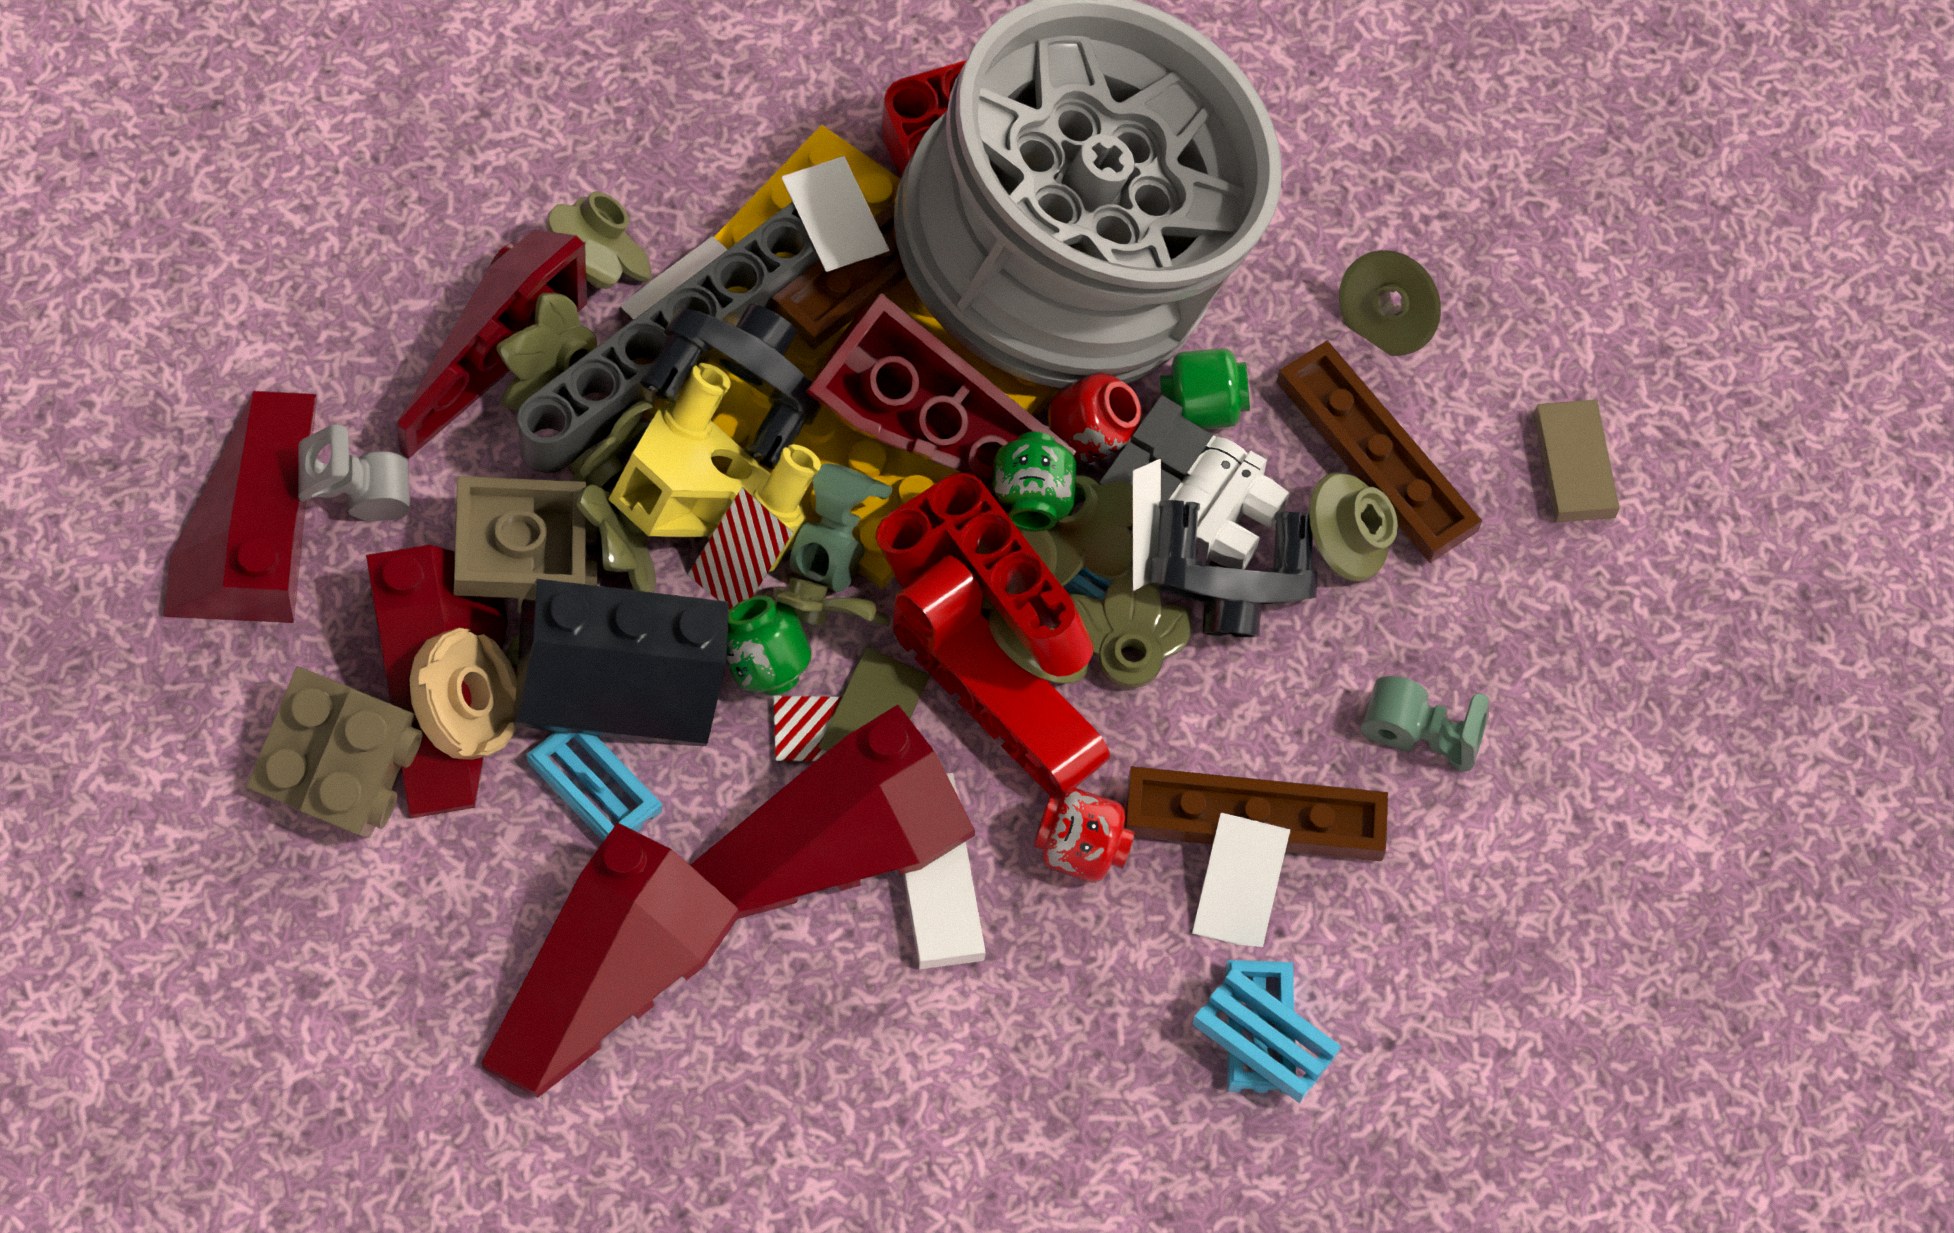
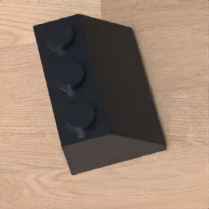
M536 579L521 602L514 726L688 746H706L709 741L726 666L729 602Z

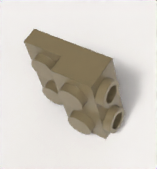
M457 476L453 595L517 598V613H521V602L536 579L597 586V560L585 559V546H596L597 527L582 514L576 505L579 493L582 488L586 487V482Z
M296 666L246 788L290 805L303 813L354 834L370 838L375 827L383 829L389 821L397 801V792L391 790L400 767L408 768L413 762L419 750L423 733L416 729L419 722L415 713Z

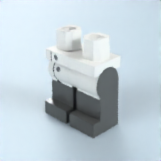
M1161 395L1132 436V443L1128 442L1099 485L1117 481L1133 485V470L1161 459V501L1179 500L1184 501V504L1186 502L1200 503L1196 559L1202 561V566H1208L1211 561H1214L1227 568L1245 570L1258 548L1260 537L1237 524L1238 521L1245 514L1271 529L1276 524L1275 513L1284 512L1287 507L1289 492L1270 478L1264 476L1267 459L1253 451H1250L1248 454L1236 443L1226 438L1216 437L1182 417L1183 407ZM1133 526L1128 527L1133 532Z

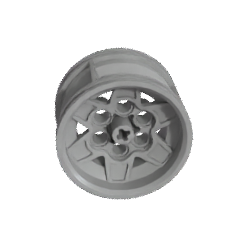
M1032 0L1000 17L977 41L955 80L949 97L947 111L925 133L907 164L897 188L894 205V229L900 259L915 292L937 322L961 345L998 369L1034 383L1057 388H1065L1096 373L1113 375L1124 383L1133 382L1156 371L1182 348L1205 316L1212 300L1229 276L1243 263L1268 228L1277 207L1282 181L1278 139L1264 103L1241 69L1210 39L1173 15L1135 0ZM1166 244L1183 253L1171 260Z

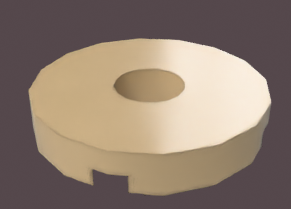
M457 628L428 639L416 654L410 675L411 704L420 728L436 748L452 758L473 760L488 756L504 748L515 733L517 727L514 726V718L512 717L514 713L513 702H515L517 678L510 660L494 640L484 634L476 636L469 632L471 629ZM462 681H465L472 695L471 707L468 706L463 698Z

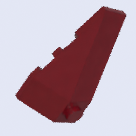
M532 230L517 244L515 242L508 243L498 251L397 422L400 452L408 459L510 372L499 356L496 347L498 343L511 335L535 324L536 303L541 293H558L566 296L576 305L577 312L587 305L585 242L577 235Z
M882 293L859 311L827 353L805 391L855 432L956 471L974 475L978 479L992 484L993 463L998 450L1007 443L1017 440L1024 433H1046L1052 436L1056 443L1067 448L1073 456L1077 452Z
M252 392L170 555L164 617L294 623L306 501L302 502L298 497V445L300 441L314 432L316 394Z
M431 544L366 555L390 704L412 713L415 712L411 704V670L416 654L428 639L457 628L471 629L469 632L476 636L484 634L494 640L502 650L508 625L503 597L453 595L455 551ZM462 681L463 698L468 706L471 707L472 695L465 681ZM418 724L416 729L423 733L419 750L408 768L401 766L410 819L475 808L484 757L473 760L452 758L436 748Z
M896 705L842 738L691 863L690 866L739 909L740 916L738 919L795 904L800 896L839 886V890L843 891L861 886L860 880L897 869L899 875L920 870L974 837L975 829L935 751L902 708Z
M617 822L576 880L481 1062L482 1067L508 1083L539 1098L601 1049L602 1039L628 1018L634 1015L638 1020L655 1006L653 999L679 978L683 977L687 981L705 967L739 918V909L671 848Z

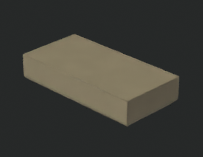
M1598 400L1537 404L1534 411V419L1555 523L1616 518L1620 507Z

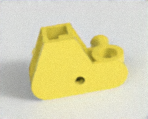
M700 363L698 367L696 365L693 367L690 378L677 402L665 403L658 409L632 453L608 500L647 536L708 537L710 539L743 487L793 531L792 536L769 570V572L773 571L779 566L785 553L793 548L799 530L807 523V516L800 501L812 479L820 470V460L808 448L792 444L782 450L780 459L772 474L765 470L711 421L721 399L728 392L731 382L726 373L718 367ZM724 456L732 459L725 475L713 465L711 457Z

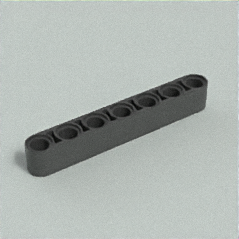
M791 202L530 396L520 406L517 415L520 456L525 464L534 471L542 473L558 472L573 463L587 449L606 438L610 434L615 422L632 405L643 400L652 403L659 398L655 395L658 391L656 388L653 391H648L640 384L642 377L647 374L652 363L641 365L634 363L632 360L638 357H648L655 360L668 338L664 331L678 308L698 311L735 327L749 303L771 310L772 297L820 260L794 203ZM788 252L795 256L792 258H781L774 254ZM739 286L747 288L749 291L734 293L727 289ZM700 356L696 366L698 367L700 363L707 362L709 358ZM590 393H602L608 396L600 401H591L584 398V396ZM542 429H553L559 432V434L548 438L539 437L534 433Z

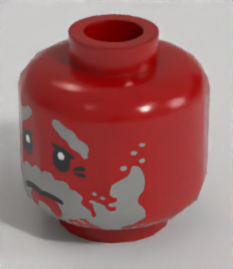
M1096 373L1059 390L1051 400L1048 411L1049 429L1077 451L1074 454V459L1082 463H1092L1124 449L1128 442L1132 443V436L1140 426L1141 407L1136 393L1126 383L1106 373Z
M1070 788L1062 793L1059 800L1049 797L1040 820L1033 847L1042 849V860L1047 868L1090 883H1097L1107 875L1111 865L1123 869L1132 846L1135 831L1123 828L1125 811L1123 806L1117 801L1077 788Z

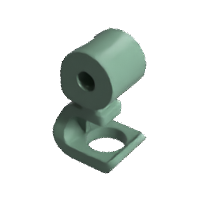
M825 463L821 465L818 474L813 478V488L816 496L815 509L816 513L822 517L820 522H807L799 530L790 555V568L792 572L804 578L827 586L835 592H841L856 577L860 569L859 562L864 555L863 544L854 540L852 535L853 528L858 525L860 516L851 513L850 510L869 496L887 499L892 494V487L844 465Z
M1384 676L1375 681L1360 727L1363 735L1369 740L1403 751H1412L1415 743L1420 739L1428 740L1429 748L1434 752L1444 755L1456 770L1464 772L1473 769L1489 718V698L1482 693L1473 695L1465 720L1453 723L1448 720L1447 707L1440 705L1435 707L1429 706L1427 690L1420 684L1397 676Z

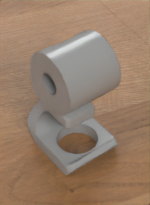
M330 425L304 438L298 445V497L300 501L305 502L312 498H334L342 493H346L348 495V513L369 522L398 520L405 517L410 510L409 463L403 456L392 452H371L359 457L349 455L348 430L342 425ZM330 444V461L328 464L322 463L317 459V455L324 446Z

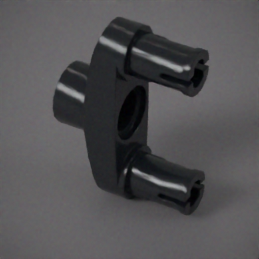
M749 303L736 327L698 311L678 308L664 331L668 338L647 374L642 377L640 384L648 391H653L656 388L658 390L655 394L656 396L665 401L675 403L679 397V392L700 356L708 357L769 397L768 400L772 406L750 444H747L745 452L753 459L761 456L762 458L759 463L774 470L782 450L794 443L804 424L811 425L823 406L805 392L811 381L784 357L797 334L796 328L780 315L757 304Z
M1179 500L1159 501L1157 557L1151 558L1149 584L1151 587L1168 594L1204 602L1203 634L1212 636L1231 634L1234 637L1243 638L1259 637L1261 605L1316 598L1318 572L1312 570L1313 534L1309 513H1304L1302 516H1300V512L1275 513L1274 568L1267 569V572L1202 566V561L1196 559L1200 503L1186 502L1184 504V501Z

